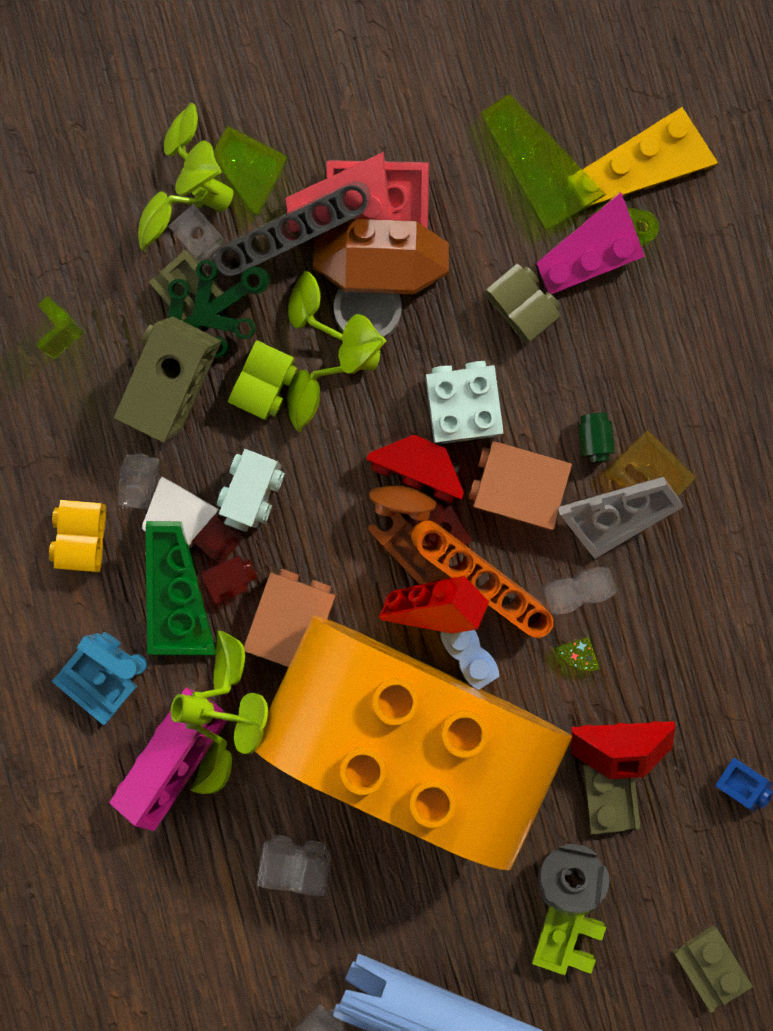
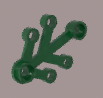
M212 260L199 262L196 267L199 282L193 314L184 319L183 322L195 328L206 326L233 332L241 339L252 337L256 332V324L252 319H234L217 314L248 293L261 294L265 292L270 285L268 272L261 267L246 269L241 276V282L209 302L213 280L217 277L219 270ZM205 264L211 265L213 273L209 277L204 276L202 273V267ZM252 274H256L260 278V283L257 287H252L249 284V277ZM175 279L168 286V292L171 296L168 318L175 317L182 321L184 300L189 296L191 287L186 280ZM177 283H182L185 287V292L181 296L177 295L174 291ZM242 322H247L251 327L248 335L240 332L239 327ZM216 336V338L222 340L223 349L220 353H216L215 357H221L228 351V342L223 337Z

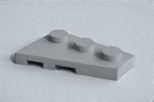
M661 477L560 506L558 510L560 516L594 559L683 508V505L666 479Z

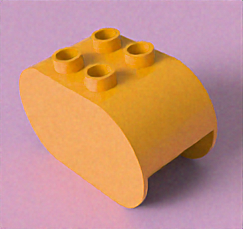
M313 615L268 710L267 722L263 728V737L255 752L295 779L451 853L495 869L511 870L572 736L516 705L482 689L478 690L469 683L346 626Z

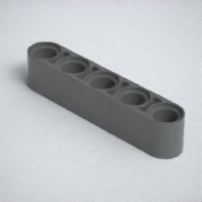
M349 182L229 241L215 255V264L218 270L225 275H237L250 267H254L359 216L367 209L371 202L370 189L362 182ZM355 190L359 192L363 199L362 206H350L346 201L347 191ZM319 205L328 207L332 214L331 221H320L315 214L316 207ZM293 220L300 225V236L294 237L287 233L285 228L286 221ZM263 235L269 239L271 244L269 251H262L257 247L255 242L256 236ZM227 250H234L240 255V265H232L228 262L226 258Z

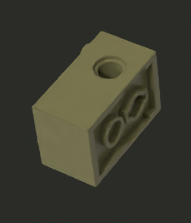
M175 317L156 322L154 326L149 325L141 341L145 347L114 418L163 443L180 433L222 340ZM176 360L179 362L181 369L178 367Z

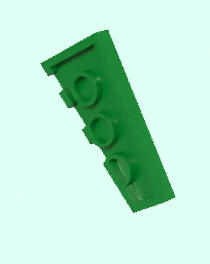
M146 521L147 654L216 655L214 639L182 521Z

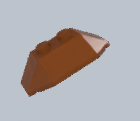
M351 219L315 237L313 270L319 274L321 273L345 292L415 294L430 286L439 278L442 279L448 275L449 243L417 221Z

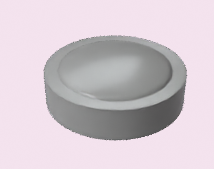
M339 289L335 296L334 316L337 326L342 333L350 318L356 314L366 316L376 331L386 339L396 330L401 319L402 304L399 294L345 292Z

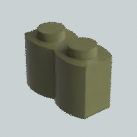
M517 263L489 286L484 294L496 310L506 319L516 334L528 345L561 317L558 312L561 307L549 292L544 294L539 290L536 285L539 280L529 267L522 268Z

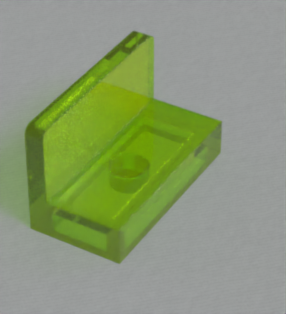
M47 296L38 306L56 326L40 339L36 346L55 359L85 332L62 306Z

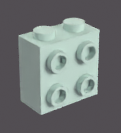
M477 361L465 364L466 369L452 371V366H439L432 368V374H426L425 381L435 444L500 437L504 434L494 365L486 366V361Z
M244 449L242 455L236 454L229 471L230 474L234 475L230 487L224 486L217 501V506L221 507L219 514L227 517L224 524L247 532L249 526L258 528L259 523H266L272 509V505L268 503L272 491H279L285 473L280 471L282 465L278 461Z

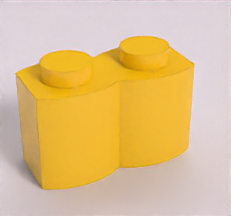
M60 500V505L54 508L52 517L53 527L57 528L56 541L51 542L49 548V559L54 562V568L100 572L106 523L105 504Z

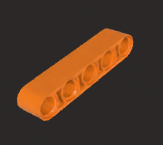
M425 520L414 526L411 539L424 558L451 578L465 576L489 601L488 605L529 636L541 638L550 633L554 620L539 600L437 523ZM427 534H437L434 544L430 546L422 545V540ZM454 554H464L460 564L456 566L449 565V560ZM484 573L490 574L485 584L475 585L478 576ZM509 593H515V598L510 604L502 605L504 596ZM541 613L537 622L528 624V619L532 614Z

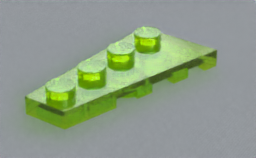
M511 94L506 95L481 111L484 120L546 230L552 229L607 195Z

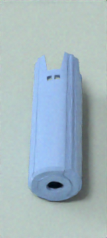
M359 953L356 957V962H352L345 980L367 994L346 990L340 1004L335 1005L333 1012L334 1017L366 1031H543Z

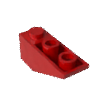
M465 576L392 590L385 598V605L379 618L382 621L453 634L477 630L489 601Z

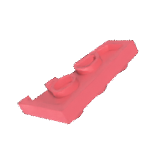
M384 152L286 197L287 213L349 182L359 181L370 189L371 202L362 214L353 219L391 220ZM355 190L347 191V203L352 207L362 206L363 199L361 194ZM323 205L317 206L315 210L316 217L322 222L331 221L332 214L330 209ZM293 220L288 221L290 232L301 231L300 225Z
M328 160L327 178L363 161ZM385 161L391 220L417 221L428 229L429 162Z

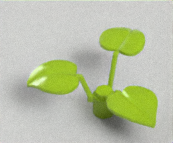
M190 103L175 118L165 136V154L172 157L178 152L185 160V163L175 186V191L179 196L170 195L167 198V194L161 191L149 201L142 213L138 228V239L140 248L144 252H146V247L151 245L167 227L171 217L172 204L184 203L201 208L204 204L222 213L228 208L233 198V189L214 179L222 171L215 160L213 148L209 142L205 140L200 141L189 154L186 152L185 145L192 140L197 128L198 115L196 105ZM191 192H192L193 195H195V199H194V198H187V197H180V196H186V195L190 194Z
M303 271L291 292L288 303L289 320L295 328H303L308 322L311 326L341 340L343 344L340 346L338 354L341 366L316 370L311 374L307 370L301 369L294 376L288 390L287 407L290 420L298 432H302L303 427L312 420L319 407L320 387L316 381L317 378L342 372L354 374L358 370H375L380 360L379 349L386 342V339L376 331L370 320L361 314H356L350 318L343 334L316 321L313 314L320 305V290L316 279L309 271Z
M219 630L217 631L213 678L215 690L205 692L194 691L192 696L177 694L171 705V718L173 722L186 724V728L194 729L214 741L201 760L196 781L190 789L200 794H213L220 791L229 779L232 766V755L226 749L227 741L204 728L203 725L210 723L212 718L237 722L234 731L236 749L240 753L251 754L261 743L264 732L263 728L268 718L267 702L263 696L256 693H249L241 699L239 716L214 711L213 704L206 699L229 693L231 685H236L239 682L245 663V650L242 643L226 632Z

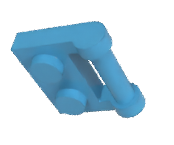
M103 632L102 635L95 633L84 636L77 646V649L122 679H130L135 675L143 673L147 668V660L144 656L140 654L129 655L119 648L121 642L106 632Z

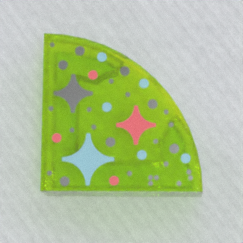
M588 636L556 646V650L561 658L574 668L585 671L600 669Z

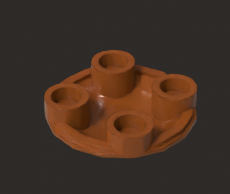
M382 486L372 489L369 493V498L375 504V512L382 516H394L395 512L409 514V517L412 519L425 521L429 519L430 511H433L437 504L432 497L424 492L406 486Z

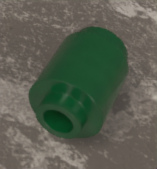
M592 413L580 416L581 424L578 425L581 457L589 458V463L610 461L609 455L616 452L612 421L608 420V413Z

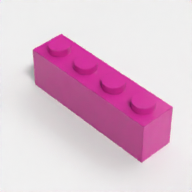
M185 688L182 694L192 696L194 690ZM206 698L210 703L213 704L214 711L226 713L213 701H211L209 698ZM170 710L164 721L156 728L154 736L144 751L137 757L134 766L124 781L117 787L116 793L109 803L134 826L155 831L214 741L194 729L186 728V724L173 722ZM212 718L211 722L205 723L203 727L219 735L228 720Z

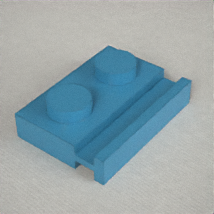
M79 649L62 668L61 672L52 680L56 686L102 725L108 723L110 718L138 687L130 679L118 677Z

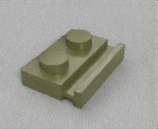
M184 250L160 271L154 279L149 281L169 307L171 296L168 292V286L170 282L175 279H184L190 284L191 292L184 300L182 321L193 314L199 277L196 274V267L199 262L189 250ZM202 267L203 275L209 277L210 275ZM214 280L209 302L224 293ZM177 283L174 291L177 295L181 296L185 292V287L182 283Z
M582 764L589 832L591 834L625 831L627 829H641L635 778L608 779L589 765Z
M715 925L685 942L686 944L679 949L673 950L674 955L710 1013L714 1012L715 1008L721 1004H727L753 987Z

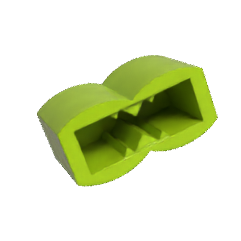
M256 340L232 390L228 403L266 421L269 415L275 417L283 402V398L279 397V393L284 384L290 386L298 369L293 366L294 357Z

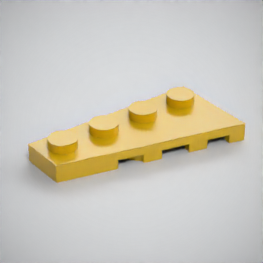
M683 107L577 172L568 178L567 182L584 209H588L609 202L619 192L625 197L627 194L642 189L646 190L657 186V184L673 179L677 180L689 176L691 173L716 167L718 162Z

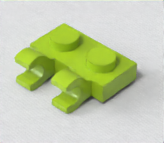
M549 906L532 958V964L562 975L566 974L568 966L592 973L596 961L593 959L594 955L573 949L579 933L602 941L606 930L605 923L593 918L584 917L585 914L581 916L565 915Z

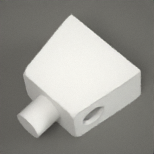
M161 477L144 519L142 529L146 531V521H182L190 550L219 516L220 509L170 480Z

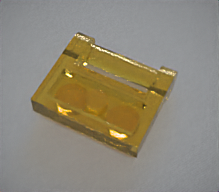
M648 430L604 472V475L610 481L614 479L622 488L636 485L637 483L623 470L630 463L648 481L664 477L677 496L696 479Z

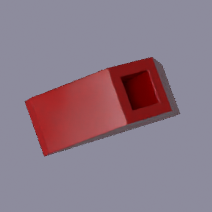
M412 435L369 452L366 458L367 462L372 463L370 470L389 477L391 472L403 477L401 483L420 490L422 485L435 490L433 496L452 504L453 499L460 501L464 494L446 448L419 436Z
M653 721L650 723H619L616 725L571 727L570 752L573 756L608 779L643 778L673 748L675 722Z

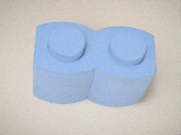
M475 630L453 634L439 631L444 647L450 655L458 660L460 671L470 685L480 690L499 677L496 662L486 650L480 647L479 638Z

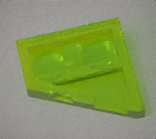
M227 125L214 150L215 160L252 213L259 216L288 161V157Z

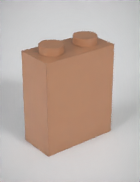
M492 441L489 448L483 447L478 462V467L483 468L480 481L473 480L468 499L474 500L472 506L474 509L549 531L553 530L559 512L558 507L561 505L572 464Z
M280 568L279 574L270 572L244 645L245 652L289 667L312 616L317 615L328 619L336 598V594L330 593L332 586L316 580H312L311 585H307L298 581L299 574Z

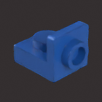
M736 758L732 759L715 785L754 812L759 807L764 809L773 796V791L771 790L773 783Z

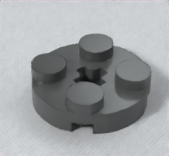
M566 844L550 853L542 863L538 877L543 901L548 906L565 915L581 916L591 913L605 898L609 888V874L605 865L603 866L597 858L598 855L590 848L579 844ZM571 871L577 873V878L582 880V885L572 888L565 881V877H568Z

